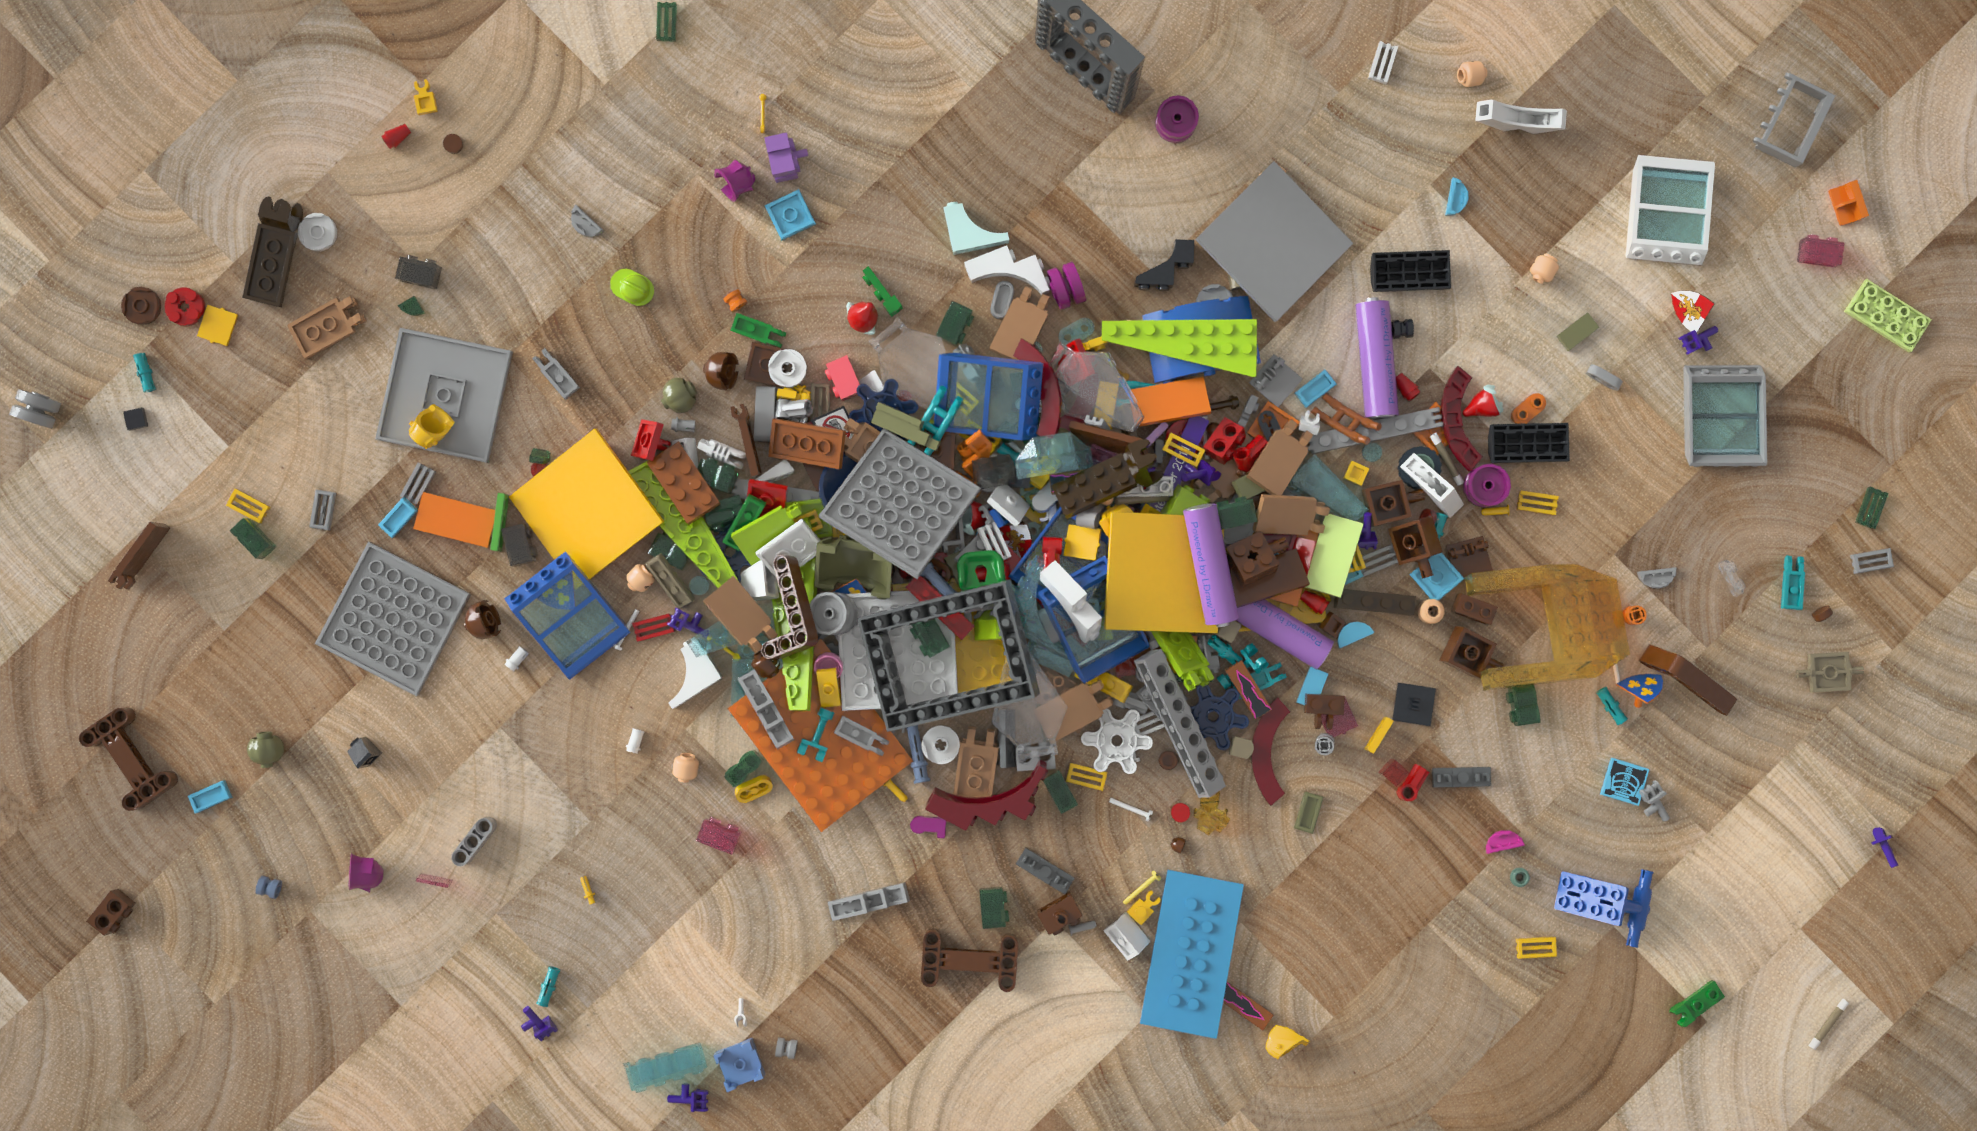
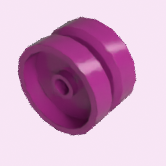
M1180 95L1171 96L1164 100L1158 108L1155 119L1156 130L1160 137L1171 143H1180L1189 139L1198 124V108L1192 100Z
M1073 262L1063 264L1062 272L1064 277H1062L1060 270L1056 267L1047 270V276L1050 280L1049 286L1060 310L1070 307L1071 300L1069 295L1077 305L1086 302L1084 288Z
M1484 464L1474 468L1465 476L1463 483V492L1467 500L1481 508L1495 506L1503 502L1511 489V482L1507 472L1494 464Z

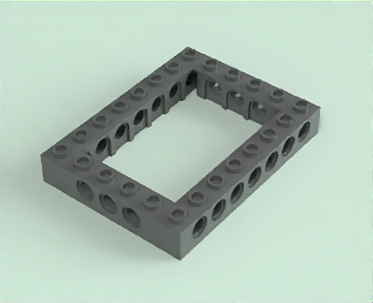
M1038 0L1035 32L1036 45L1042 50L1046 49L1056 63H1062L1065 66V71L1070 75L1074 74L1084 88L1089 87L1096 99L1099 101L1102 99L1107 103L1106 106L1111 112H1117L1120 115L1135 99L1145 56L1082 0ZM1072 13L1079 14L1080 18L1078 20H1072L1070 18V15ZM1064 24L1069 28V32L1075 38L1080 37L1084 41V45L1087 49H1089L1090 51L1094 50L1096 53H1098L1100 55L1099 59L1104 64H1110L1113 67L1112 72L1109 71L1093 55H1091L1088 52V50H1086L1075 39H1073L1071 35H1069L1067 32H1063V30L1065 29ZM1093 27L1095 32L1089 34L1085 31V28ZM1107 40L1110 42V46L1103 47L1100 41ZM1072 52L1075 57L1068 59L1065 57V54ZM1083 64L1087 65L1089 67V70L1085 72L1081 71L1079 69V66ZM1095 77L1102 78L1103 83L1096 84L1094 83L1093 79Z
M1011 579L857 618L887 732L1019 702L1040 695ZM997 603L993 609V615L998 622L1000 630L998 634L1002 638L1005 649L1003 653L1007 657L1010 669L1008 672L1012 681L907 705L888 631L901 626H910L918 622H926L942 616L947 617L958 612L963 613L971 609L983 608Z

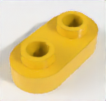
M760 775L738 785L735 789L736 799L741 803H748L769 793L773 787L770 777Z

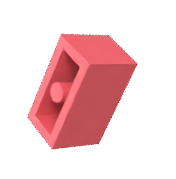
M847 355L826 364L828 369L825 370L828 380H833L835 387L832 389L836 398L840 397L842 401L858 395L856 390L860 384Z

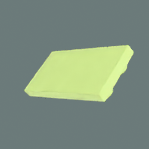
M1868 279L1863 281L1844 311L1907 352L1913 351L1932 320Z
M1328 514L1324 518L1323 524L1325 529L1323 533L1319 534L1307 578L1310 584L1305 588L1341 598L1364 524Z

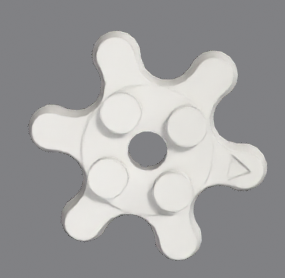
M1106 708L1102 710L1104 714L1099 718L1101 723L1100 729L1097 732L1083 733L1081 741L1086 746H1095L1098 749L1099 756L1094 762V768L1098 772L1105 771L1112 762H1119L1125 773L1132 774L1137 769L1133 759L1134 752L1138 749H1150L1153 745V740L1149 736H1141L1136 733L1135 725L1140 719V714L1137 710H1129L1123 719L1117 720L1113 718L1111 711ZM1115 735L1121 736L1123 740L1120 746H1114L1112 743V738Z

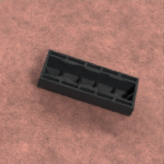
M1450 250L1372 253L1370 275L1373 292L1451 289Z
M1569 423L1491 424L1488 433L1491 463L1570 461Z

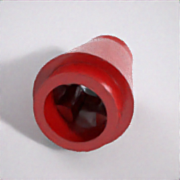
M404 123L385 131L381 137L388 148L391 149L393 147L396 148L411 134V131Z
M1403 373L1396 376V385L1403 398L1407 399L1408 402L1421 393L1419 386Z
M1307 590L1300 597V600L1316 614L1322 615L1330 603L1326 600V597Z

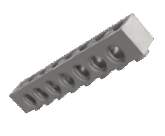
M1162 649L1150 650L1134 660V663L1198 798L1211 797L1226 787L1223 776L1215 764V759L1207 747V742L1199 730V725L1191 713V708L1183 696V691L1175 679V674L1167 662L1166 655Z

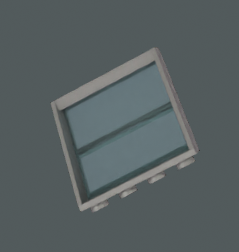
M1684 365L1685 457L1689 466H1766V376L1761 365Z

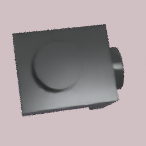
M1155 440L1154 454L1157 456V462L1152 467L1156 468L1158 464L1163 463V456H1166L1167 453L1162 450L1164 440Z

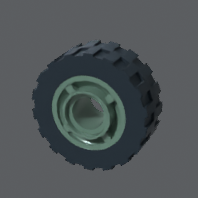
M1419 446L1407 450L1402 455L1397 469L1403 483L1413 489L1422 488L1400 467L1413 453L1439 475L1442 472V463L1436 452L1428 447Z

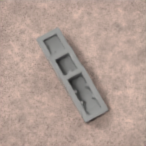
M755 669L738 678L742 689L776 749L778 750L794 741L793 736Z
M904 882L829 901L828 906L832 921L907 903L910 901L906 883Z

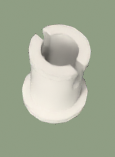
M519 646L510 659H506L505 665L512 671L518 670V666L529 653Z
M632 728V734L629 744L626 745V751L638 754L639 750L641 751L639 747L644 731Z

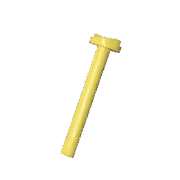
M1155 871L1151 872L1153 876L1123 901L1124 904L1127 905L1156 879L1160 881L1161 877L1157 876Z

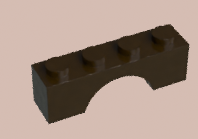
M1343 589L1341 598L1335 597L1334 608L1412 616L1415 613L1416 596Z

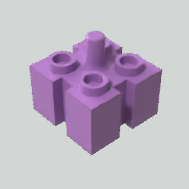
M787 133L764 137L772 175L776 183L797 179V172H801L797 158L808 156L807 149L796 151L793 138H789Z

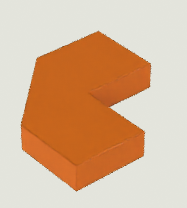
M980 429L965 440L966 445L975 454L961 464L962 468L973 480L989 468V456L992 450V442Z

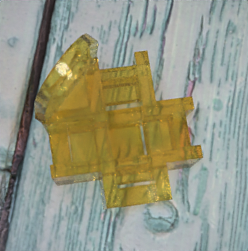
M1220 791L1213 797L1200 798V808L1194 809V817L1200 820L1197 823V829L1208 836L1214 830L1220 833L1230 821V818L1227 817L1228 809L1224 811L1218 809Z

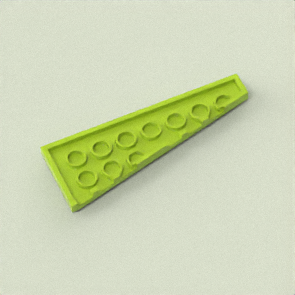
M1257 319L1102 321V341L1237 374L1257 377Z
M646 462L629 470L630 475L664 520L659 527L713 584L719 588L732 576L737 579L703 517L688 525Z
M816 557L800 567L809 604L817 596V587H814ZM779 586V598L770 599L772 600L774 610L772 614L775 631L778 634L776 637L791 632ZM814 646L782 659V672L786 680V695L790 711H810Z

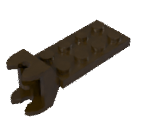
M267 196L262 200L259 207L258 217L261 223H258L242 298L282 307L298 234L294 231L298 229L300 222L302 223L303 208L301 204L296 203L291 209L289 202L284 199L277 200L273 206L272 198Z
M1147 439L1134 441L1127 445L1124 455L1120 453L1051 485L1066 519L1138 487L1137 484L1147 488L1160 481L1163 477V471L1155 470L1148 472V469L1157 462L1156 454L1148 453L1141 455V452L1150 445V441Z

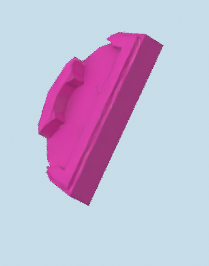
M1500 830L1493 833L1488 839L1486 853L1525 846V844L1516 833L1509 830Z

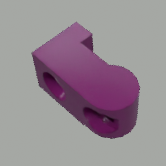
M916 816L912 819L910 828L916 834L937 832V838H945L946 820L940 817Z

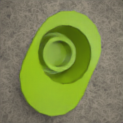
M620 269L611 278L610 287L612 292L617 297L633 305H645L653 298L654 286L651 281L633 270Z

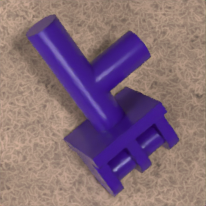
M1713 326L1699 334L1693 330L1678 339L1682 340V347L1686 348L1687 355L1702 347L1705 351L1713 348L1708 337L1718 333V328Z
M1203 459L1200 460L1198 469L1189 463L1186 464L1184 469L1188 473L1182 475L1183 481L1200 479L1207 486H1210L1212 481H1216L1221 477V473Z
M1370 512L1364 513V525L1358 541L1359 549L1365 548V550H1368L1371 547L1377 549L1378 540L1375 531H1371L1372 514Z
M675 608L676 612L674 616L671 615L672 619L670 623H667L668 626L678 631L685 627L703 638H707L709 631L698 626L703 615L696 612L690 622L687 620L690 614Z
M1881 827L1874 828L1872 833L1876 841L1871 842L1872 845L1880 844L1891 868L1899 866L1894 857L1893 849L1887 842L1893 836H1887Z
M529 1006L523 1009V1012L530 1019L521 1025L524 1032L533 1027L534 1037L542 1042L544 1037H549L553 1031H558L557 1026L552 1022L549 1015L541 1020Z
M684 1083L682 1084L681 1095H668L667 1102L691 1104V1112H707L708 1107H706V1103H708V1099L706 1097L709 1091L697 1089L691 1092V1096H689V1084Z

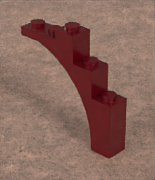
M1040 759L1032 774L1026 780L1006 792L993 796L963 797L947 793L935 787L926 802L925 810L965 831L969 825L973 826L977 816L995 826L999 820L1002 821L1007 811L1026 820L1028 815L1032 816L1036 809L1034 796L1038 791L1039 786L1037 785L1039 781H1043L1047 776V762Z

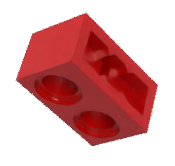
M1224 417L1203 446L1205 455L1225 465L1227 461L1233 458V452L1238 445L1241 446L1246 438L1244 427ZM1230 432L1236 433L1234 436H1227ZM1220 447H1224V448H1225V449H1224L1223 451H1221V452L1216 451V450H1217L1218 448H1220Z

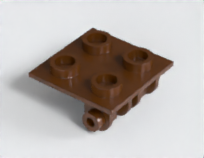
M1483 536L1446 546L1451 564L1463 576L1464 580L1493 573L1487 551L1489 545L1487 541H1484Z

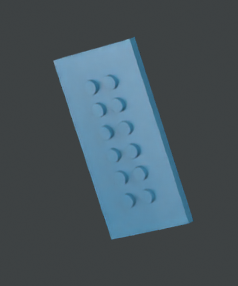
M1167 870L1140 1024L1217 1039L1244 884Z

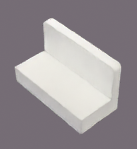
M1127 912L1123 913L1117 921L1103 930L1127 961L1140 954L1150 943V940Z

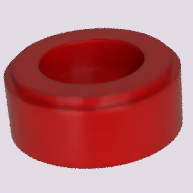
M1176 803L1171 808V816L1177 822H1185L1190 817V809L1184 803Z

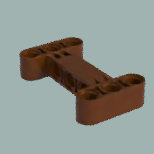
M129 707L114 709L80 733L79 742L84 747L104 744L134 789L122 798L123 808L127 811L142 809L173 788L178 782V776L173 771H163L154 775L124 730L136 718L135 711ZM122 712L126 714L124 721L121 719ZM106 723L110 725L108 732L105 730ZM90 734L94 736V740L92 743L89 740ZM165 775L169 779L168 784H165L163 781ZM149 786L153 790L152 795H149L147 792ZM133 797L137 801L136 806H133L131 803Z
M934 928L929 929L925 932L923 938L921 982L926 987L935 986L939 978V969L999 973L998 984L1000 989L1004 992H1010L1016 985L1018 939L1011 933L1003 935L1000 951L941 947L940 932ZM935 934L938 940L935 943H930L927 940V936ZM1006 939H1013L1015 945L1007 948L1004 945ZM933 953L937 959L934 962H928L926 955ZM1011 958L1014 961L1013 965L1005 967L1003 965L1004 959ZM927 973H933L935 980L929 982L924 976ZM1006 977L1012 979L1013 981L1012 984L1007 987L1001 983L1002 980Z

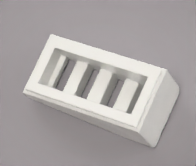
M783 460L755 480L772 483L791 476L794 473V469L787 460Z

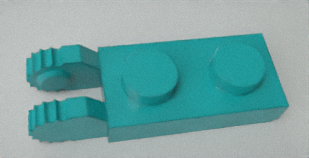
M1786 555L1784 559L1781 609H1803L1804 557H1797L1796 571H1792V556Z
M1281 662L1261 670L1259 674L1256 671L1250 673L1260 691L1287 677L1286 673L1279 674L1274 678H1271L1269 672L1282 667Z

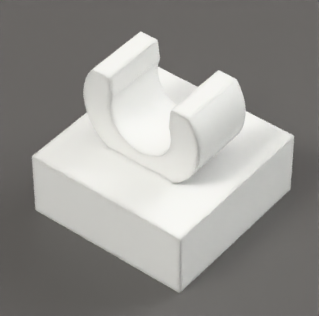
M1306 411L1305 416L1301 415L1299 430L1309 431L1317 435L1320 428V414L1317 413L1316 417L1312 419L1309 418L1310 411Z
M1056 504L1046 512V517L1039 518V521L1045 522L1048 519L1050 521L1056 513Z

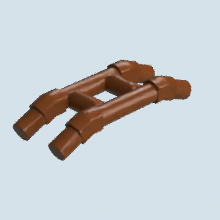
M1327 392L1322 399L1337 411L1336 414L1331 418L1316 406L1311 411L1315 416L1317 413L1320 414V421L1329 425L1357 443L1366 445L1370 443L1369 437L1355 431L1360 424L1368 429L1377 431L1382 427L1381 423L1364 417L1346 407ZM1344 415L1353 419L1348 427L1339 423Z

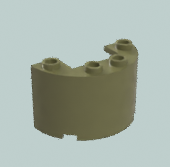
M840 535V538L837 540H832L833 538L829 537L817 543L814 587L820 588L823 591L834 590L838 583L846 584L857 578L864 589H873L871 596L882 600L890 599L893 569L891 562L847 535Z

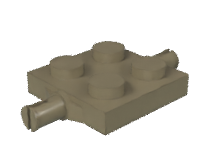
M1849 652L1807 654V670H1796V673H1803L1797 674V678L1808 677L1810 692L1852 690V675L1864 674V671H1856L1864 670L1863 666H1851Z

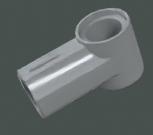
M788 399L776 400L775 418L791 421L794 418L810 417V414L813 413L811 401L808 399L796 401Z
M1099 504L1077 514L1076 526L1097 529L1101 514L1105 511V505Z
M1130 691L1125 703L1111 697L1114 702L1113 705L1124 709L1137 710L1140 714L1144 715L1147 711L1148 706L1132 691Z

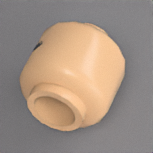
M1480 61L1465 62L1457 71L1458 81L1465 87L1482 85L1487 77V69Z
M1549 254L1538 256L1530 268L1533 280L1541 284L1543 282H1551L1559 270L1558 260Z
M637 564L626 575L627 585L632 591L645 592L655 581V577L645 564Z
M1427 599L1419 604L1417 614L1422 622L1435 624L1442 620L1445 611L1440 601Z
M681 753L674 759L673 775L678 778V781L688 783L689 780L697 777L699 761L695 758V755Z

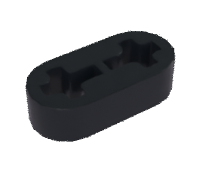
M1263 411L1259 414L1257 419L1264 439L1269 441V437L1272 436L1270 430L1272 429L1274 433L1277 429H1280V426L1271 411ZM1263 415L1271 417V420L1269 421V424L1271 426L1270 428L1268 427L1266 422H1262V419L1264 418Z

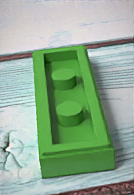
M498 493L490 549L500 552L503 549L509 495L504 493Z

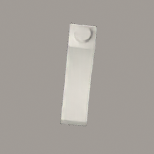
M1415 453L1400 466L1448 517L1451 518L1464 505L1455 488Z
M691 638L684 642V647L680 649L685 658L686 677L679 693L668 702L672 709L677 708L724 678L700 639L694 640Z

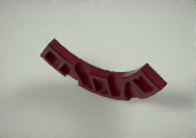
M1021 338L1013 356L1019 360L1043 363L1041 385L1042 412L1036 434L1050 442H1055L1061 424L1062 397L1059 382L1051 364L1047 362L1040 350Z
M1457 366L1451 373L1443 391L1441 422L1444 424L1443 432L1451 451L1462 466L1471 472L1483 456L1473 447L1463 430L1462 413L1460 410L1461 401L1472 377L1461 367Z
M1278 697L1270 704L1272 710L1261 716L1252 739L1254 745L1251 755L1252 770L1257 786L1270 806L1285 794L1276 780L1271 762V748L1274 735L1280 723L1290 713Z

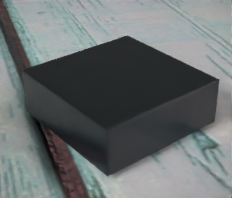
M141 407L123 412L128 431L148 427L144 408Z

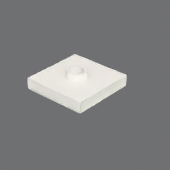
M1001 481L987 500V503L1015 527L1021 522L1030 507V504L1004 481Z

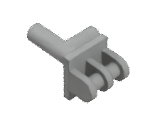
M1654 780L1651 786L1647 785L1645 790L1641 789L1639 791L1641 800L1651 804L1650 807L1644 810V813L1649 817L1658 811L1662 821H1668L1670 817L1660 801L1667 793Z

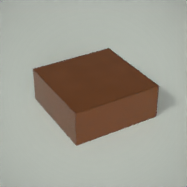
M1329 611L1319 628L1330 636L1337 638L1346 622Z

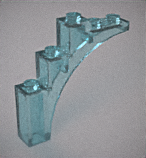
M1036 555L1035 559L1030 560L1028 563L1027 573L1025 577L1022 576L1020 578L1018 587L1012 585L1025 637L1030 640L1027 645L1031 660L1070 677L1073 667L1062 644L1059 641L1056 643L1051 642L1038 614L1036 592L1040 572L1045 564L1044 558ZM1072 651L1076 661L1078 662L1077 654Z

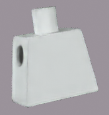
M762 561L741 572V585L755 601L779 598L777 578Z

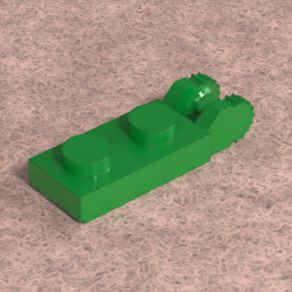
M736 313L730 331L765 344L769 343L779 348L782 347L779 341L769 339L771 332L781 337L786 336V332L773 328L772 325Z

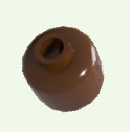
M761 650L753 655L754 659L751 665L761 678H772L779 672L780 661L778 659L764 658Z

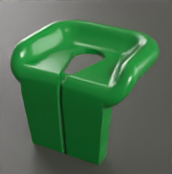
M996 551L967 552L958 559L959 586L963 591L1005 581L1004 561L1002 556ZM980 565L985 566L987 569L985 582H979L975 572L976 567Z

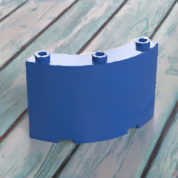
M1248 296L1229 297L1223 301L1213 299L1176 306L1174 307L1175 309L1169 311L1160 310L1142 315L1143 320L1253 319ZM1257 344V364H1260L1261 360ZM1149 352L1155 383H1170L1177 379L1199 374L1212 376L1216 374L1215 371H1221L1213 367Z

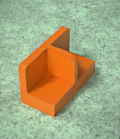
M1857 180L1828 191L1840 226L1869 216Z

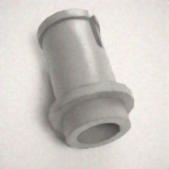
M676 417V419H672L671 430H675V432H695L696 420H682Z

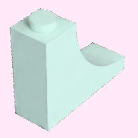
M950 202L944 207L953 255L1009 243L1008 232L993 233L975 225L967 216L962 203Z

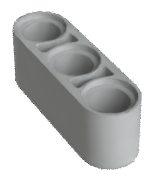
M756 387L754 441L770 442L772 419L775 418L776 387Z
M484 817L474 824L452 854L451 859L456 866L470 863L497 827L494 818ZM483 821L489 823L490 828L488 831L482 828ZM472 836L477 838V846L471 844L470 839ZM460 852L466 855L464 862L459 859Z

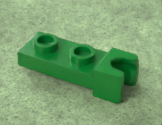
M869 266L863 269V280L868 286L872 285L876 290L873 292L880 302L884 301L883 307L888 314L893 317L900 312L903 307L896 296H890Z
M1711 980L1681 1003L1678 1002L1671 1007L1669 1012L1676 1015L1681 1013L1682 1017L1677 1021V1024L1681 1027H1687L1698 1016L1725 998L1716 982Z

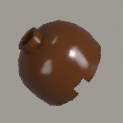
M717 352L709 357L704 364L703 372L707 382L712 387L725 391L734 387L739 372H735V365H739L737 356L734 353Z
M482 600L471 605L465 614V629L477 639L493 638L501 632V630H498V625H501L499 613L493 604L489 605L487 603L489 602L488 600Z

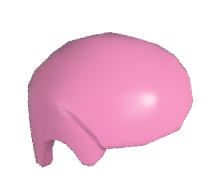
M825 652L815 660L814 672L816 673L817 669L836 668L837 678H839L843 671V662L838 655Z

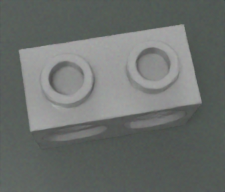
M1049 741L1038 742L1039 746H1031V743H1019V747H1016L1017 771L1034 770L1040 760V752L1043 750H1048L1051 754L1050 758L1045 761L1047 762V769H1056L1054 745H1050ZM1024 751L1031 753V759L1028 762L1020 759V755Z

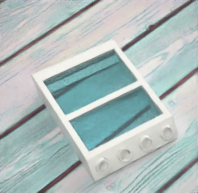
M1638 155L1632 176L1626 258L1694 265L1703 264L1709 243L1714 162Z

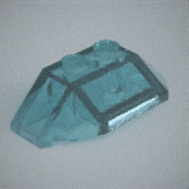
M1071 432L1031 438L1015 459L1017 479L1019 480L1084 470L1092 467L1093 461L1091 449Z

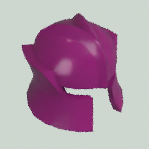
M734 160L725 168L715 169L714 177H723L728 183L721 191L730 201L735 202L741 194L753 191L752 186L755 182V175L751 172L750 166Z
M351 853L348 881L349 891L359 888L370 893L371 888L377 887L383 880L384 870L374 858L359 857Z

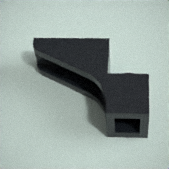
M1175 239L1172 256L1164 263L1138 275L1135 279L1134 287H1139V290H1150V287L1158 288L1159 291H1169V288H1172L1174 285V266H1177L1179 269H1188L1194 263V240Z

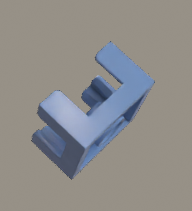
M753 1038L718 1050L713 1055L716 1064H720L723 1072L726 1092L732 1091L737 1086L746 1082L761 1080L766 1074Z

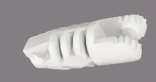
M701 439L697 446L698 449L706 452V455L739 469L743 467L742 462L731 458L734 455L745 459L746 453L713 439L710 441Z

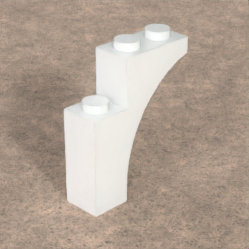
M1496 100L1477 102L1476 121L1502 131L1521 129L1537 134L1564 130L1566 127L1567 110L1526 108L1501 103Z
M1006 245L964 262L971 283L988 277L1006 276L1028 283L1041 295L1049 293L1050 280L1048 276L1044 277L1042 272L1044 269L1041 259H1037L1036 255L1014 263L1013 261L1016 260L1012 249L1009 250Z
M1056 561L1052 562L1040 572V581L1052 592L1066 610L1078 631L1080 639L1084 643L1089 640L1093 641L1100 634L1102 617L1086 601L1087 593Z

